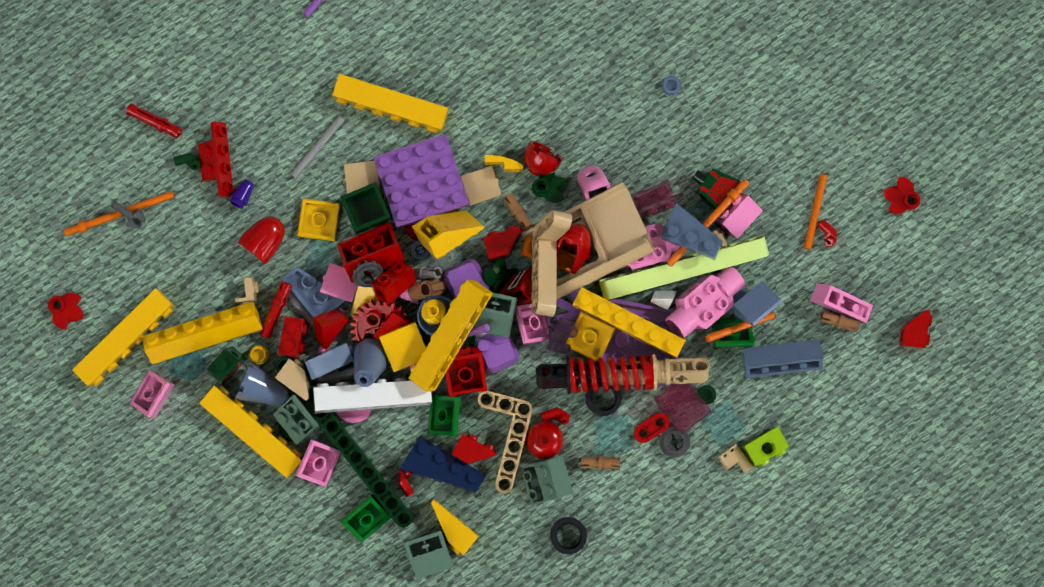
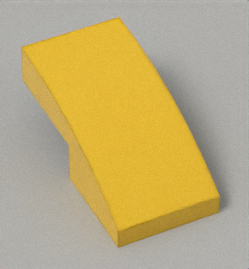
M485 155V165H504V172H523V165L517 161L502 156Z

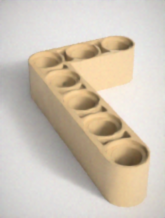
M551 210L533 229V314L553 317L555 314L557 240L571 227L572 215L570 213Z
M483 391L478 396V403L481 407L513 416L495 485L500 493H508L514 484L532 414V405L525 400L491 391ZM485 394H489L492 397V402L489 405H484L481 402V397ZM508 399L511 406L508 410L500 408L501 400ZM521 404L528 405V414H520L518 407ZM518 422L522 423L525 427L524 432L521 434H517L513 430L514 424ZM512 441H516L520 445V449L515 453L511 452L508 448L509 443ZM505 461H513L515 468L512 471H506L504 469ZM501 479L509 481L510 487L507 490H502L499 487Z

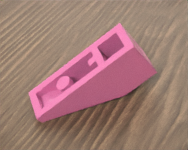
M816 283L810 300L824 308L867 323L873 305L838 288Z

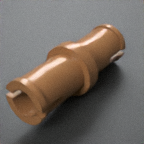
M513 193L506 195V198L502 199L509 208L511 217L516 219L522 231L529 229V226L533 225L525 214L524 207L520 206Z
M823 310L820 315V322L834 325L837 329L843 328L857 333L860 327V321L847 318L844 314L837 315Z
M599 455V457L582 456L581 468L599 469V471H603V469L620 470V457L610 458L603 457V455Z

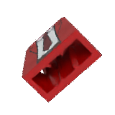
M532 265L528 269L514 274L499 294L516 297L518 300L517 306L532 302Z

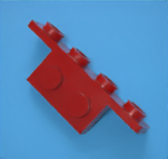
M213 121L211 122L212 141L198 144L202 182L217 180L218 196L231 198L233 183L226 123Z

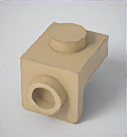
M252 277L244 278L246 297L235 299V303L240 305L252 301L257 302L256 293H259L258 282H255Z

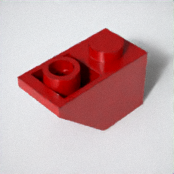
M510 226L505 228L503 232L493 231L488 233L487 237H483L491 263L499 258L505 259L510 257L522 236L520 227Z
M930 310L920 312L901 327L899 346L925 349L926 345H929L930 334H928V327L932 324Z
M468 432L467 435L462 434L452 455L469 464L493 457L497 452L493 451L495 449L494 446L487 442L482 445L477 442L478 437Z

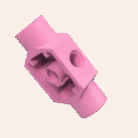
M660 223L645 226L655 251L626 265L630 271L666 262L671 257V254L675 253L680 247L661 239L665 228Z
M731 266L724 268L716 276L704 275L675 299L677 309L665 319L669 329L675 335L684 339L695 329L709 328L733 307V296L745 286L743 277Z

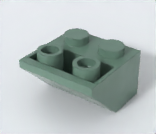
M493 293L473 327L488 324L489 331L483 333L510 338L518 301L517 298Z
M293 395L273 414L296 445L321 427L296 395Z
M563 456L521 468L531 505L573 493Z
M442 530L404 542L409 561L417 579L454 567Z

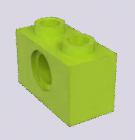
M774 427L742 447L753 466L759 465V467H763L770 462L769 459L776 456L778 458L787 453L785 449L789 448V445L779 428ZM766 442L771 445V451L767 454L762 451V445Z

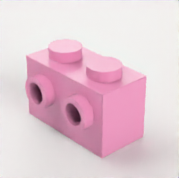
M741 193L738 200L732 202L715 221L731 237L738 239L763 210L748 195Z

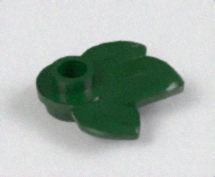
M555 172L549 175L540 174L539 179L535 180L532 184V192L537 197H544L548 202L558 203L564 200L561 192L567 188L569 180L556 177ZM539 187L545 188L544 190H538Z
M499 258L494 262L492 269H485L484 280L490 285L491 292L499 294L513 275L518 273V268L507 269L504 259Z

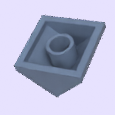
M761 281L733 305L734 316L736 319L755 326L783 301Z

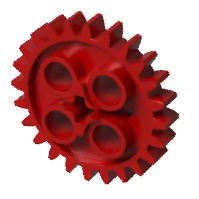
M370 299L369 305L364 302L362 308L358 307L357 313H354L352 317L354 320L351 321L350 325L354 327L351 328L350 333H355L352 340H358V344L364 339L369 338L366 333L375 334L380 328L382 313L386 314L385 320L393 311L407 322L411 321V317H405L408 312L407 310L401 312L402 305L395 307V300L388 305L385 302H381L380 299H377L376 303L373 299ZM369 315H375L378 320H371Z

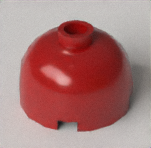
M529 141L524 151V162L529 167L528 171L535 176H539V174H552L560 166L563 158L558 153L554 156L551 152L552 149L536 141L533 143Z
M541 421L530 427L525 441L527 449L532 455L540 459H549L560 452L563 447L564 438L562 431L557 425L549 421Z

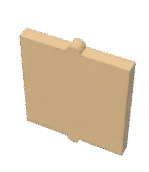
M375 161L344 164V181L346 182L347 194L376 182L381 192L380 176Z
M492 166L461 176L470 206L502 195L498 185L499 179L496 178Z

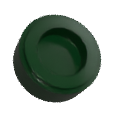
M705 385L698 389L696 396L700 403L708 405L715 401L716 391L713 387Z

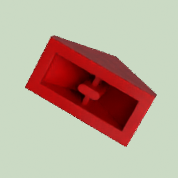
M338 308L313 317L315 339L325 350L328 349L349 320Z

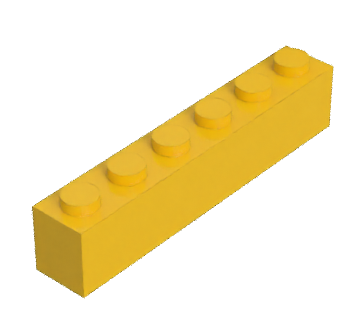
M339 74L332 94L336 102L341 105L349 103L354 105L355 109L365 111V109L371 110L372 114L383 117L384 114L390 116V119L396 122H401V120L407 121L409 126L419 128V126L426 127V131L434 134L443 131L449 113L447 107Z
M466 280L460 286V292L450 303V309L447 314L441 318L440 326L431 335V341L421 352V358L418 363L411 369L412 373L409 379L424 391L436 390L493 295L491 291L476 280Z
M581 287L572 305L673 358L678 357L686 341Z
M155 288L72 371L87 386H98L103 382V376L107 372L111 373L118 367L117 362L122 358L126 359L132 353L131 349L143 342L142 336H145L149 331H155L160 325L158 322L163 317L166 319L173 313L172 309L175 305L159 289Z
M252 301L142 336L144 351L153 365L263 329L260 315Z
M214 385L199 404L287 479L290 478L299 468L303 454L296 448L292 450L288 447L287 444L289 442L281 435L275 436L272 433L274 429L267 423L261 424L258 421L259 416L251 410L247 412L240 400H233L229 396L230 392L225 387Z

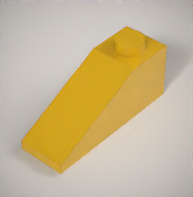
M434 499L431 504L448 543L451 544L450 549L457 555L460 553L464 555L479 535Z

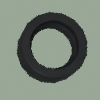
M591 384L589 391L585 395L586 404L594 414L609 416L615 413L621 405V391H615L613 386H610L615 395L614 404L608 409H599L592 401L594 391Z
M565 517L554 523L551 528L550 538L552 545L557 551L570 555L583 549L587 540V532L581 521L576 518ZM571 524L579 530L580 539L576 545L564 547L559 543L557 533L563 525Z

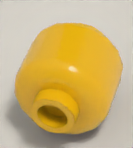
M436 299L426 301L421 309L424 321L434 326L439 325L441 318L447 314L445 305Z

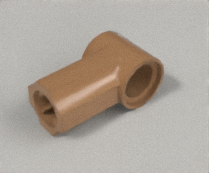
M443 278L414 283L409 287L408 295L411 300L418 301L445 294L448 286Z

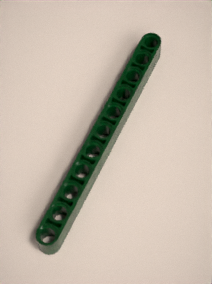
M282 357L277 361L276 369L278 372L281 370L282 363L290 358ZM308 380V382H309V389H310V391L313 392V388H314V387H313V385L310 383V381ZM297 395L394 522L402 528L409 526L413 521L411 511L334 412H329L323 417H319L317 414H314V401L307 402ZM332 421H335L338 425L335 432H330L328 429V425ZM344 436L350 440L346 448L340 445V439ZM354 452L361 454L362 458L358 463L352 460ZM366 467L373 469V476L371 478H366L363 474ZM378 482H382L385 485L383 493H378L375 490ZM389 498L397 500L396 508L388 507L387 500ZM401 513L408 514V523L403 524L399 521Z

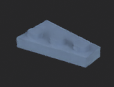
M677 203L661 235L662 240L713 260L716 259L723 244L719 237Z
M298 267L282 278L284 282L292 285L291 291L312 317L335 310L346 302L345 300L321 293L320 290L323 283Z

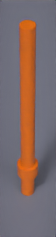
M743 179L735 189H731L727 193V197L702 224L709 228L732 202L738 200L741 192L749 185V182ZM679 247L666 263L672 267L688 249Z
M169 191L125 208L134 212L138 208L142 210L175 197L173 191ZM113 211L88 221L82 220L77 222V225L63 229L65 236L77 232L83 233L89 231L91 227L124 215L118 211Z

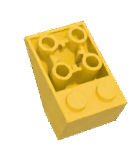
M467 211L427 216L413 225L412 228L420 244L436 259H439L455 247L460 246L470 237L478 234V232L484 229V226Z

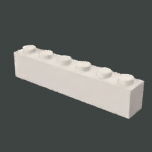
M406 378L394 379V382L380 379L368 387H362L357 383L356 385H348V382L336 383V386L318 384L317 387L313 388L314 414L430 405L432 403L431 391H424L412 380L406 381Z

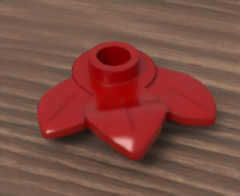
M898 177L897 187H889L883 190L885 199L892 203L889 207V212L893 214H902L906 210H914L920 205V196L914 192L913 183L905 177ZM908 197L913 199V204L907 202Z
M70 292L63 296H53L48 301V309L53 313L52 321L58 328L66 330L69 321L84 319L83 311L77 305L81 300V296ZM56 302L61 303V307L59 309H56L55 307Z

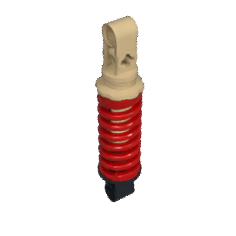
M652 354L646 355V359L643 355H640L637 361L634 356H629L627 362H625L623 356H619L617 362H615L612 356H609L606 362H604L602 357H598L596 366L593 359L588 357L584 366L582 358L566 357L564 364H540L537 366L536 384L541 389L566 388L568 394L581 392L579 384H581L582 390L585 393L589 391L590 384H592L593 391L598 392L600 383H602L605 392L609 391L610 386H613L615 391H619L620 385H624L626 391H629L631 385H634L635 390L638 391L641 389V384H643V390L656 391L658 384L705 383L709 378L710 363L705 358H665L664 360H657L656 355Z

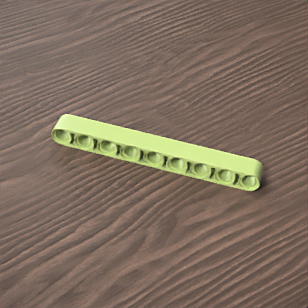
M757 236L721 246L715 260L695 253L681 257L672 267L666 262L654 264L601 279L599 284L603 298L609 300L764 258L769 255L765 236Z

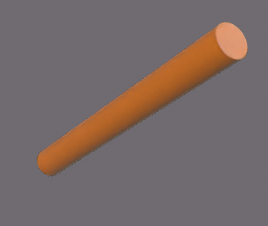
M820 174L804 249L811 250L827 175Z
M770 312L756 325L775 319L774 312ZM741 322L705 336L707 342H711L753 326Z

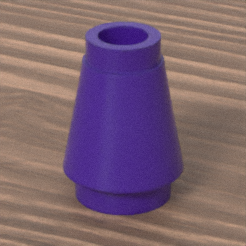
M244 179L231 194L229 202L243 209L248 204L254 184Z

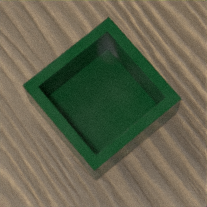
M376 182L340 197L354 232L357 235L392 220Z

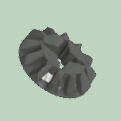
M365 260V263H358V267L353 269L352 277L358 286L372 287L371 283L383 274V269L380 263L377 264L374 260L371 262ZM364 271L371 272L372 276L364 274Z
M669 427L662 432L659 438V446L667 456L680 457L688 451L690 438L684 429ZM672 434L675 436V439L683 440L677 444V450L673 445L666 444L672 441Z

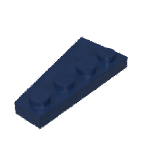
M419 436L400 467L401 471L412 472L415 475L425 476L440 483L451 484L453 487L473 493L477 492L486 477L485 474Z

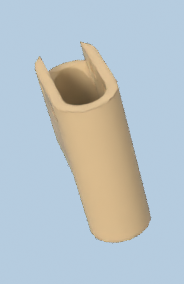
M736 443L718 456L726 470L736 463L744 473L754 467Z

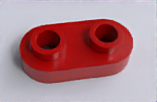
M663 413L652 415L635 427L633 432L634 438L640 443L649 442L669 427L668 417ZM657 419H661L663 422L660 427L656 425ZM642 429L647 432L645 437H641L639 434Z

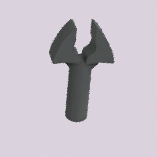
M116 201L111 204L113 209L127 217V227L141 228L142 225L136 222L135 218L145 223L146 218L140 208L137 211L131 212Z

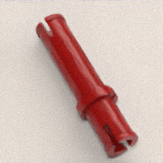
M132 103L126 109L127 115L156 128L160 133L165 132L176 139L181 135L182 128L168 122V119L164 117L160 118Z
M280 282L278 291L272 298L273 302L264 321L263 330L259 333L261 336L271 338L281 311L287 304L286 300L292 288V285L289 283Z

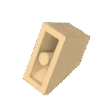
M289 359L275 378L301 398L309 401L311 396L307 371L303 369L305 365L297 359L294 361Z

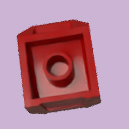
M469 346V348L461 347L445 373L449 397L477 391H487L483 357L480 349Z

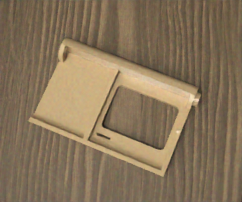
M624 182L565 211L572 215L571 224L583 225L589 231L599 257L596 261L579 268L577 273H569L557 279L556 300L655 251ZM534 227L522 233L524 240L527 236L532 237Z

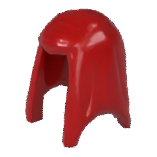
M264 217L245 231L238 243L243 245L244 249L254 254L262 263L267 264L283 240L285 234L284 225L276 217Z
M571 224L570 229L557 240V259L561 247L563 250L576 253L571 270L572 274L577 273L583 262H589L591 257V236L589 231L580 224Z

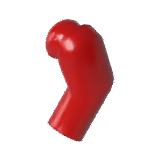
M823 219L818 227L824 232V244L827 247H832L837 242V231Z
M558 407L541 413L543 421L555 419L562 425H566L569 422L568 413Z
M400 470L398 484L404 495L408 497L414 493L408 482V477L412 476V472Z

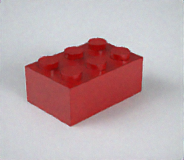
M390 222L337 244L344 268L351 283L354 282L352 277L353 269L358 267V263H365V260L368 262L374 260L377 264L380 263L383 270L392 267L398 261H405ZM364 271V274L371 275V272Z

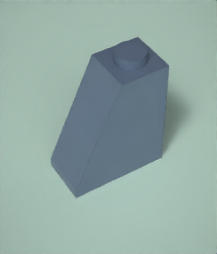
M344 342L302 359L309 378L313 380L353 362L354 350L351 345L348 346Z

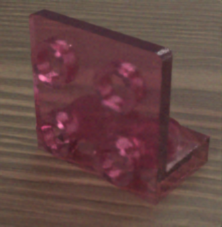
M669 181L632 195L640 216L645 215L646 218L657 214L661 208L666 211L675 207L674 205H676L679 199L678 194H673Z
M691 383L674 384L655 398L659 408L680 434H684L712 412Z

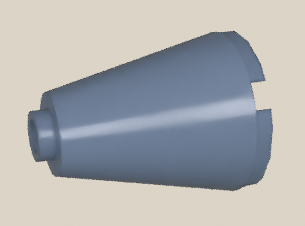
M366 338L356 345L353 354L354 379L358 385L368 387L389 367L390 362L382 343L376 338Z
M249 363L246 368L247 372L243 375L235 399L282 406L290 399L291 393H288L289 388L253 363Z

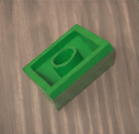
M719 318L712 324V333L743 321L736 318ZM752 327L712 341V347L754 346Z
M432 395L427 434L458 435L460 397Z
M370 495L341 519L340 522L362 543L391 517L377 499Z

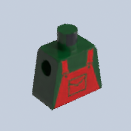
M712 169L708 176L697 170L692 180L701 185L696 193L714 210L727 197V193L731 189H735L741 182L716 169Z
M231 346L225 348L207 368V371L216 381L224 386L247 358L235 347Z

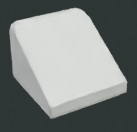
M655 291L651 302L668 310L677 291Z

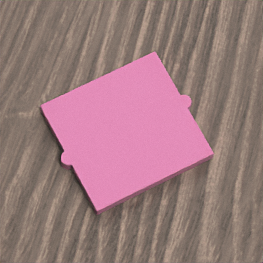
M330 263L326 275L323 276L324 281L320 292L352 302L358 285L355 282L351 283L344 267Z

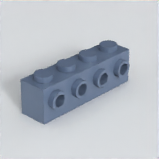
M819 339L742 348V363L746 378L820 370L823 368L824 357Z

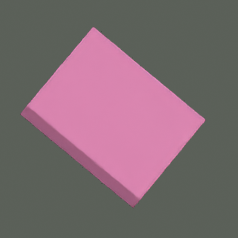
M532 304L516 306L515 313L523 346L552 339L547 316L533 314Z
M149 370L130 404L146 416L156 418L175 384Z
M311 439L295 476L326 487L341 452L315 439Z

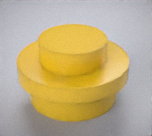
M257 345L251 349L249 356L253 363L261 365L267 362L269 352L264 346Z

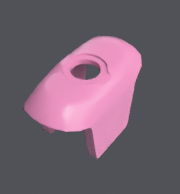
M596 165L586 166L578 172L577 180L584 202L590 199L589 191L604 187L605 191L611 188L604 172ZM594 173L596 174V175H594V176L587 177V176L590 175V174H594Z

